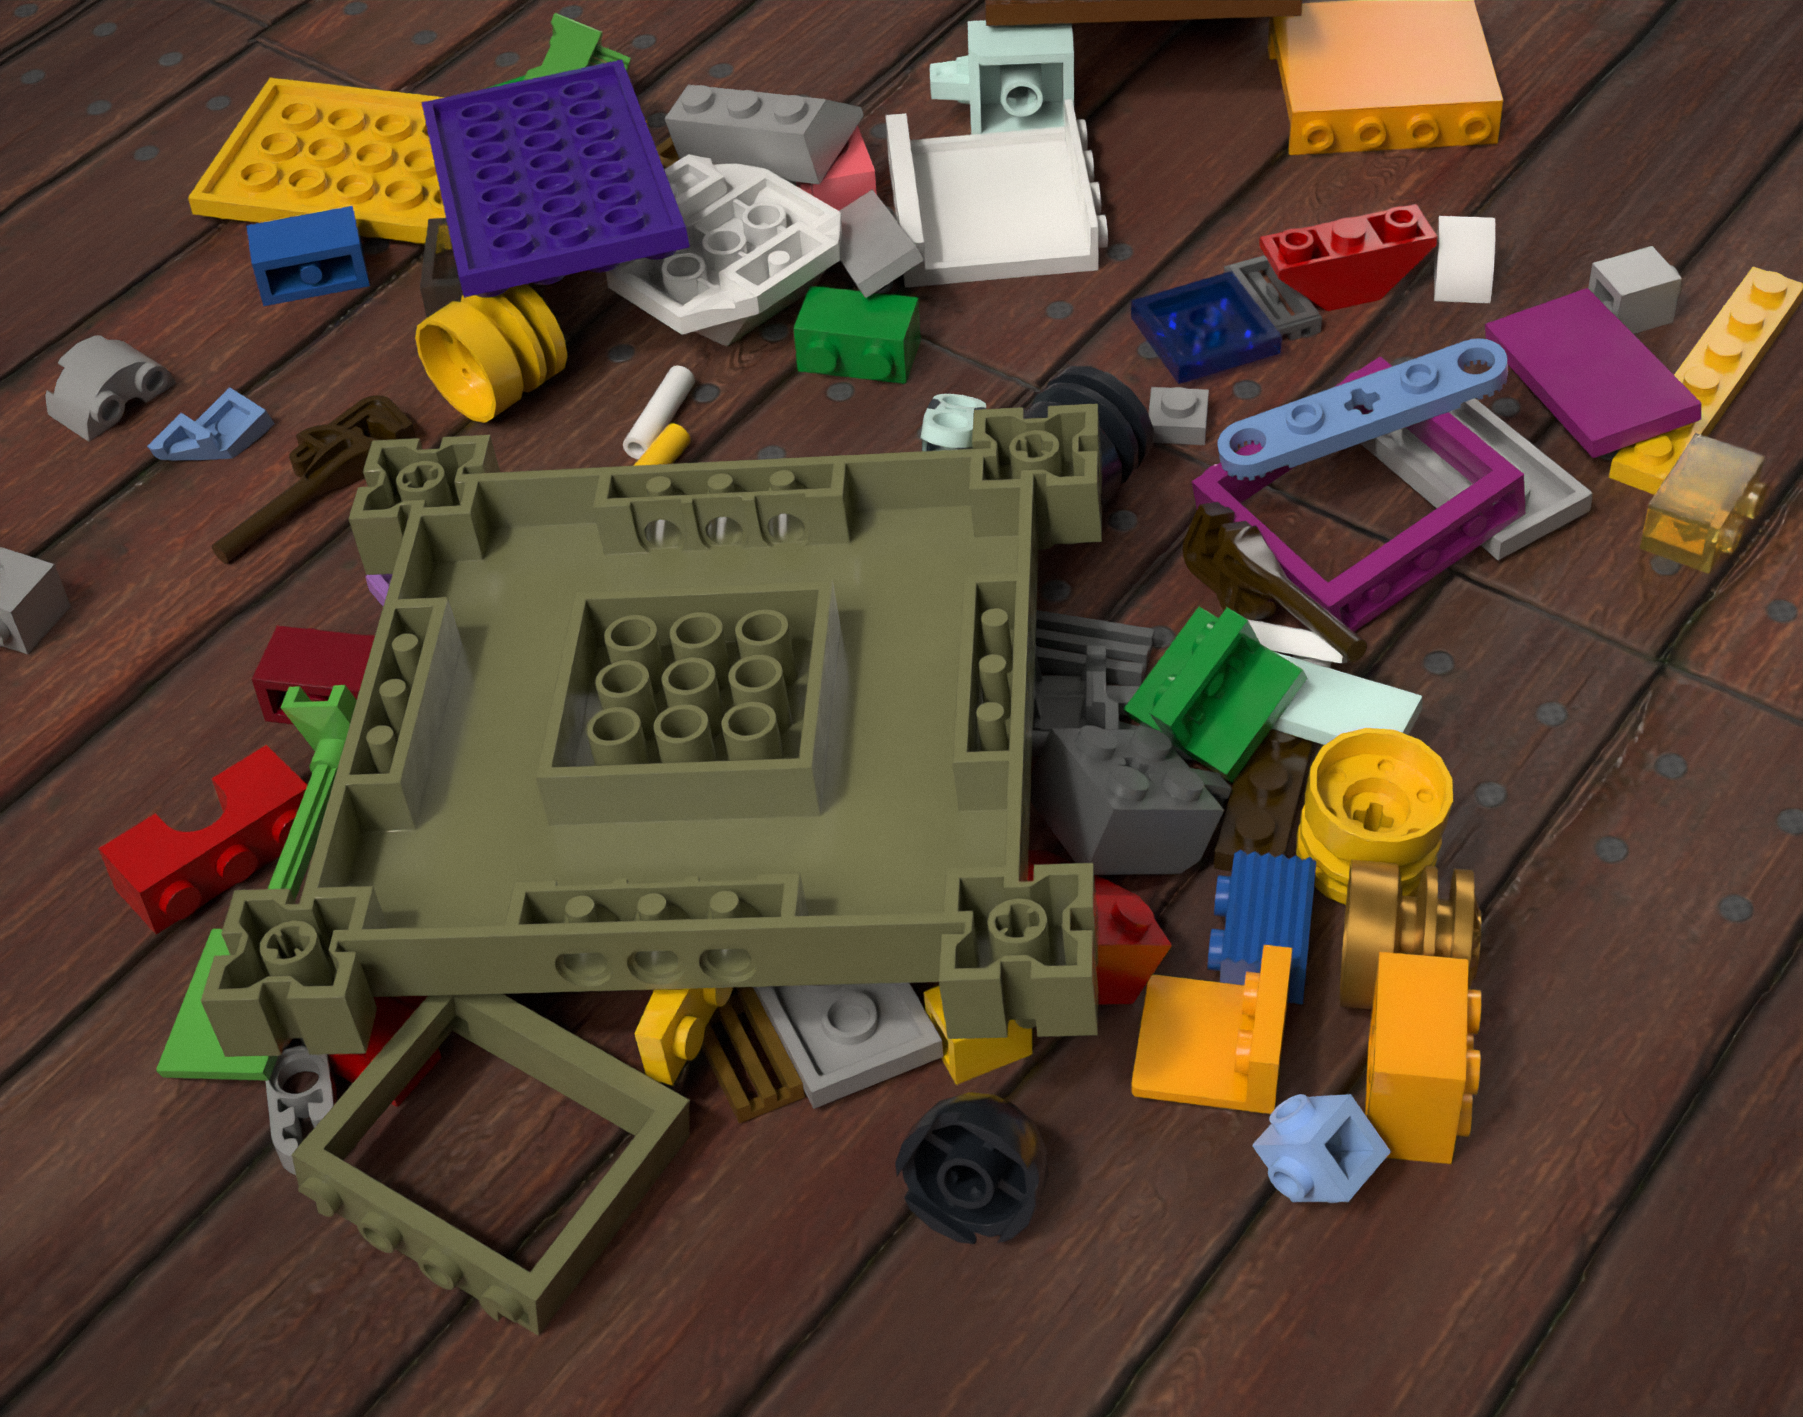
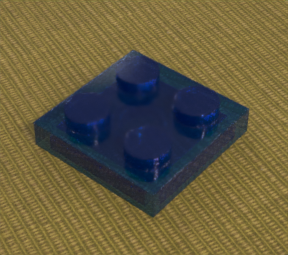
M1232 271L1131 300V319L1178 384L1281 353L1282 335Z

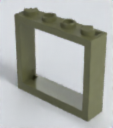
M503 994L427 996L291 1155L299 1186L298 1191L316 1202L318 1213L327 1217L337 1213L357 1225L360 1234L377 1249L386 1253H392L396 1249L416 1261L423 1274L436 1285L447 1290H452L457 1286L479 1299V1303L484 1311L497 1322L505 1316L539 1336L689 1138V1099ZM452 1031L635 1135L634 1139L531 1272H528L343 1161Z

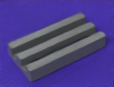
M1265 255L1224 266L1223 282L1270 347L1280 344L1281 335L1286 334L1289 340L1292 341L1301 338V329L1304 328L1307 329L1310 335L1321 332L1322 316L1307 297L1278 279ZM1263 270L1273 285L1267 283L1259 271ZM1279 293L1296 315H1290L1279 300Z
M1036 610V657L1041 672L1063 676H1081L1087 657V645H1106V683L1141 686L1154 646V629Z

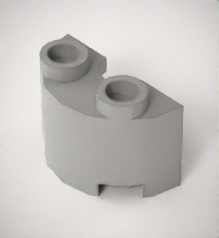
M95 335L77 343L59 360L58 364L63 366L64 370L56 382L54 393L46 391L47 412L49 416L90 442L120 421L125 410V403L129 399L138 397L143 402L148 403L175 385L176 382L167 368L124 341L107 340L101 335Z

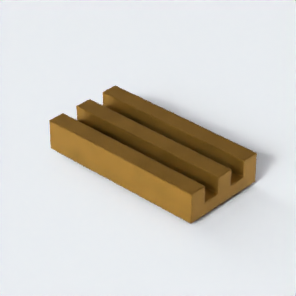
M737 987L738 994L729 997L724 1006H717L705 1027L701 1046L739 1123L805 1098L803 1083L753 987ZM745 1012L783 1086L782 1088L774 1090L737 1017L738 1014ZM719 1021L722 1022L759 1097L748 1101L711 1027L712 1024Z

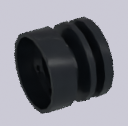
M1070 366L1056 373L1048 382L1046 388L1036 395L1032 404L1024 408V419L1048 418V406L1098 404L1102 451L1101 504L1103 509L1114 496L1119 486L1125 483L1133 471L1146 459L1153 447L1154 428L1146 407L1135 393L1115 376L1091 366Z

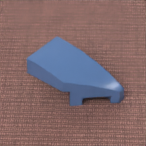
M229 387L196 421L180 413L147 447L160 460L231 459L252 445L275 423L265 409Z

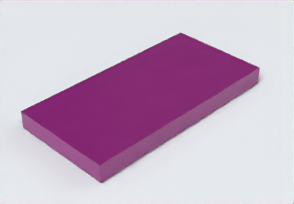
M1588 288L1485 324L1486 339L1496 342L1505 350L1508 365L1592 458L1701 420V402Z

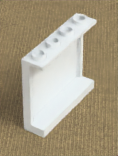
M1072 99L1064 100V127L910 140L906 114L885 115L888 160L896 221L910 237L924 258V261L903 274L905 287L1098 270V249L1108 246L1107 222L1105 215H1098L1101 213L1099 183L1094 182L1092 151L1087 150L1085 119L1076 120Z

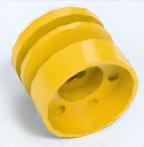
M528 284L510 287L503 294L485 298L474 295L464 298V295H462L461 302L452 301L418 324L415 335L418 354L422 364L441 395L458 412L472 421L483 423L488 422L520 400L522 392H531L543 384L544 381H547L563 370L568 356L565 339L555 316L544 300Z
M1363 728L1342 733L1321 747L1309 771L1305 791V805L1301 811V821L1297 832L1296 856L1302 860L1311 857L1316 861L1314 886L1327 898L1346 905L1351 860L1397 863L1401 875L1402 896L1415 897L1417 895L1425 866L1436 867L1437 855L1442 845V835L1446 829L1453 803L1452 777L1442 758L1421 740L1392 729Z

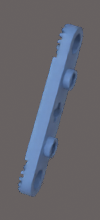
M1466 340L1237 421L1224 429L1218 439V452L1222 469L1227 471L1231 477L1237 475L1238 480H1244V477H1249V481L1255 480L1254 476L1257 475L1263 478L1266 476V472L1271 473L1274 469L1286 465L1292 468L1461 408L1460 403L1477 398V400L1483 399V395L1486 394L1491 397L1494 395L1495 390L1500 392L1503 388L1502 385L1507 382L1508 363L1506 352L1499 344L1491 340ZM1477 360H1480L1482 365L1487 362V366H1492L1490 370L1481 374H1469L1463 371L1464 364L1468 367L1470 366V361H1473L1475 365ZM1363 404L1366 409L1373 410V412L1363 415L1360 410L1353 409V407ZM1251 440L1254 441L1255 445H1258L1260 442L1261 447H1264L1258 453L1249 456L1239 455L1234 452V450H1238V444L1241 447L1244 446V441H1247L1248 445L1251 444Z

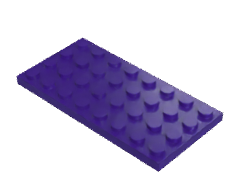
M622 60L421 102L464 298L474 295L485 298L503 294L510 287L532 282L537 285L553 284L568 274L586 270L607 272L617 268L622 262L640 258L649 260L665 259L672 256L676 250L690 248L686 225Z

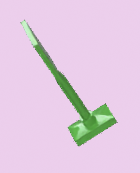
M334 685L328 701L312 702L300 686L289 687L281 705V709L315 751L309 766L312 776L268 889H290L294 901L315 850L357 702L346 685ZM222 929L211 930L156 1069L163 1078L270 1080L278 1056L225 1057L201 1003L214 956L230 955L221 934Z

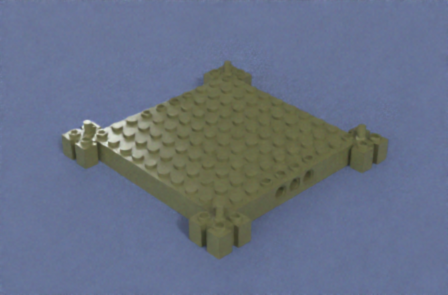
M1098 404L1048 406V418L1024 419L1023 407L974 410L973 449L500 472L490 435L443 437L440 449H422L419 438L372 441L363 470L368 487H358L349 515V523L366 575L392 574V578L300 903H295L290 889L234 890L221 933L230 955L214 956L201 998V1003L225 1057L281 1056L283 1048L290 1043L292 1038H303L309 1055L366 1053L377 1012V1006L373 997L939 982L948 1039L1007 1038L1009 1020H1015L1018 1026L1022 1028L1036 1027L1037 1037L1098 1035V983L1096 966H1098L1099 921L1093 863L1034 865V881H1028L1038 549L1044 550L1051 548L1054 544L1102 542V451Z

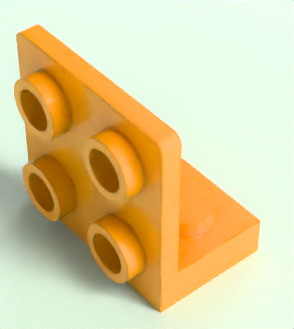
M1264 945L1260 973L1246 971L1245 985L1152 975L1147 983L1132 1077V1094L1141 1098L1271 1114L1275 1109L1292 948Z

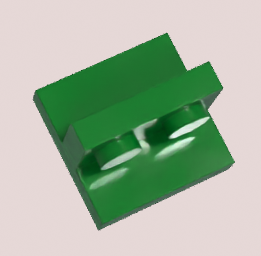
M1198 607L1127 703L1124 711L1129 718L1143 727L1159 730L1170 739L1174 747L1210 770L1219 773L1224 779L1232 783L1308 678L1303 669L1262 645L1246 618L1229 608H1226L1218 618L1203 608Z

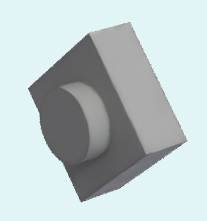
M1151 387L1149 417L1154 428L1153 443L1205 445L1209 390L1187 389L1183 387Z

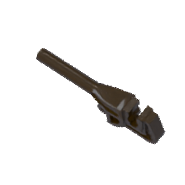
M374 395L361 399L329 424L317 425L301 431L296 435L299 446L289 454L293 472L301 479L212 544L213 552L220 561L227 564L313 498L365 478L363 470L372 441L415 439L416 435L412 422L391 399L385 396ZM370 431L371 437L364 436Z
M1219 502L1199 504L1184 538L1183 558L1189 571L1217 594L1223 611L1229 608L1242 617L1253 621L1270 618L1275 613V600L1348 661L1355 662L1365 654L1367 643L1364 639L1287 578L1257 526H1252L1247 521L1233 523L1235 512L1229 507H1224Z

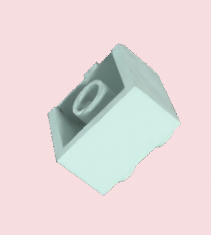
M986 20L968 21V55L958 57L956 61L933 63L930 65L931 98L958 100V103L970 104L971 135L1064 127V100L1072 99L1074 106L1072 23L986 26Z

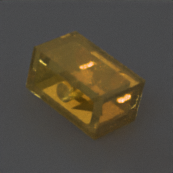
M1695 433L1649 503L1640 549L1709 574L1722 552L1732 555L1744 530V517L1755 518L1762 506L1768 484L1759 481L1765 457Z

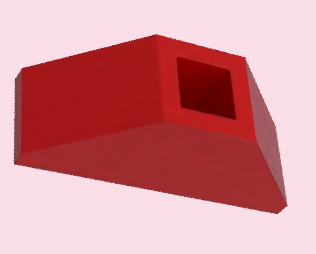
M1417 204L1261 236L1259 246L1279 280L1326 311H1332L1381 300L1437 245L1438 236Z

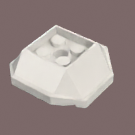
M688 154L664 169L686 225L690 248L676 250L672 256L665 259L649 260L640 258L622 262L617 268L607 271L606 276L608 288L683 335L695 331L728 347L806 295L810 286L817 285L826 269L840 261L841 212L765 168L738 163L712 164L711 158Z

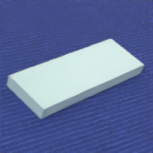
M1277 653L1303 669L1308 679L1272 729L1326 745L1342 733L1363 728L1392 729L1408 735L1422 710L1423 696Z

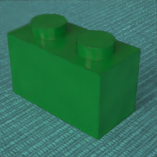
M810 286L793 328L798 371L906 384L921 342L919 298L873 293L865 298L861 291Z

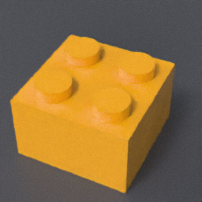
M1379 952L1368 1036L1365 1115L1391 1151L1386 1158L1451 1164L1456 1136L1469 1137L1473 1095H1477L1480 1076V1050L1473 1049V1034H1478L1481 990L1468 989V959Z

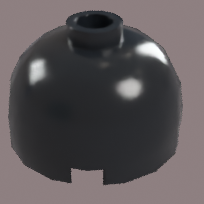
M974 1092L938 1101L912 1126L902 1142L895 1162L897 1177L902 1171L903 1180L909 1188L904 1199L911 1211L933 1231L959 1243L975 1244L977 1240L975 1233L987 1237L1001 1235L997 1243L1011 1240L1027 1227L1038 1207L1049 1174L1046 1147L1033 1120L1009 1101L992 1094Z

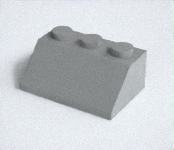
M687 85L664 119L679 159L684 158L688 154L711 158L712 164L738 163L765 168L786 181L820 184L862 119L863 112L861 107L827 99L707 87L704 85Z

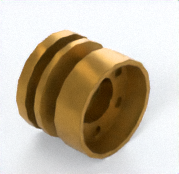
M1351 860L1342 947L1340 1007L1372 1010L1379 952L1468 959V989H1470L1473 980L1477 976L1481 940V910L1474 893V872L1472 870L1454 868L1449 899L1447 900L1438 899L1437 867L1425 866L1417 895L1413 897L1402 896L1401 875L1397 863Z

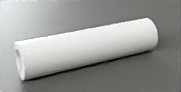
M673 366L669 370L623 441V448L628 455L639 459L670 423L695 383V377L690 370L683 366Z

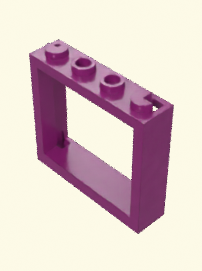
M1380 356L1359 371L1350 373L1336 386L1390 368L1392 365ZM1363 404L1353 407V409L1360 410L1363 415L1373 412V410L1366 409ZM1449 412L1405 428L1469 480L1472 485L1330 582H1326L1241 504L1294 467L1289 468L1286 465L1274 469L1271 473L1266 472V476L1263 478L1257 475L1254 476L1255 480L1249 481V477H1244V480H1238L1237 475H1234V477L1229 476L1228 472L1222 469L1220 462L1210 466L1201 476L1192 481L1196 509H1198L1199 504L1219 502L1224 507H1229L1235 512L1233 523L1247 521L1250 525L1257 526L1287 578L1354 632L1526 514L1524 474ZM1251 440L1250 445L1247 444L1235 453L1249 456L1258 453L1264 447H1261L1260 442L1258 445H1255L1254 441Z

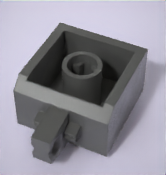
M1087 725L1082 728L1050 729L1031 774L1030 801L1075 863H1093L1094 875L1181 874L1201 860L1224 811L1223 803L1229 798L1232 788L1219 773L1189 768L1172 747L1170 739L1159 730L1149 727H1138L1136 730L1102 729L1097 726Z

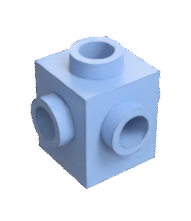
M1300 1094L1285 1100L1271 1113L1269 1118L1271 1125L1252 1145L1267 1166L1268 1176L1272 1184L1292 1202H1349L1391 1152L1351 1094L1311 1097Z

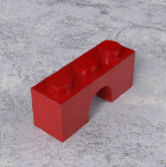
M267 745L211 778L223 810L222 816L212 825L197 831H177L167 826L155 813L98 848L115 890L156 935L177 921L188 917L205 903L235 884L246 880L252 873L281 856L308 785Z

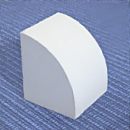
M1439 216L1438 238L1434 254V301L1490 303L1495 258V218Z

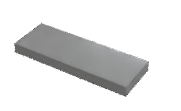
M873 189L840 210L842 224L840 262L865 298L924 261L916 245Z

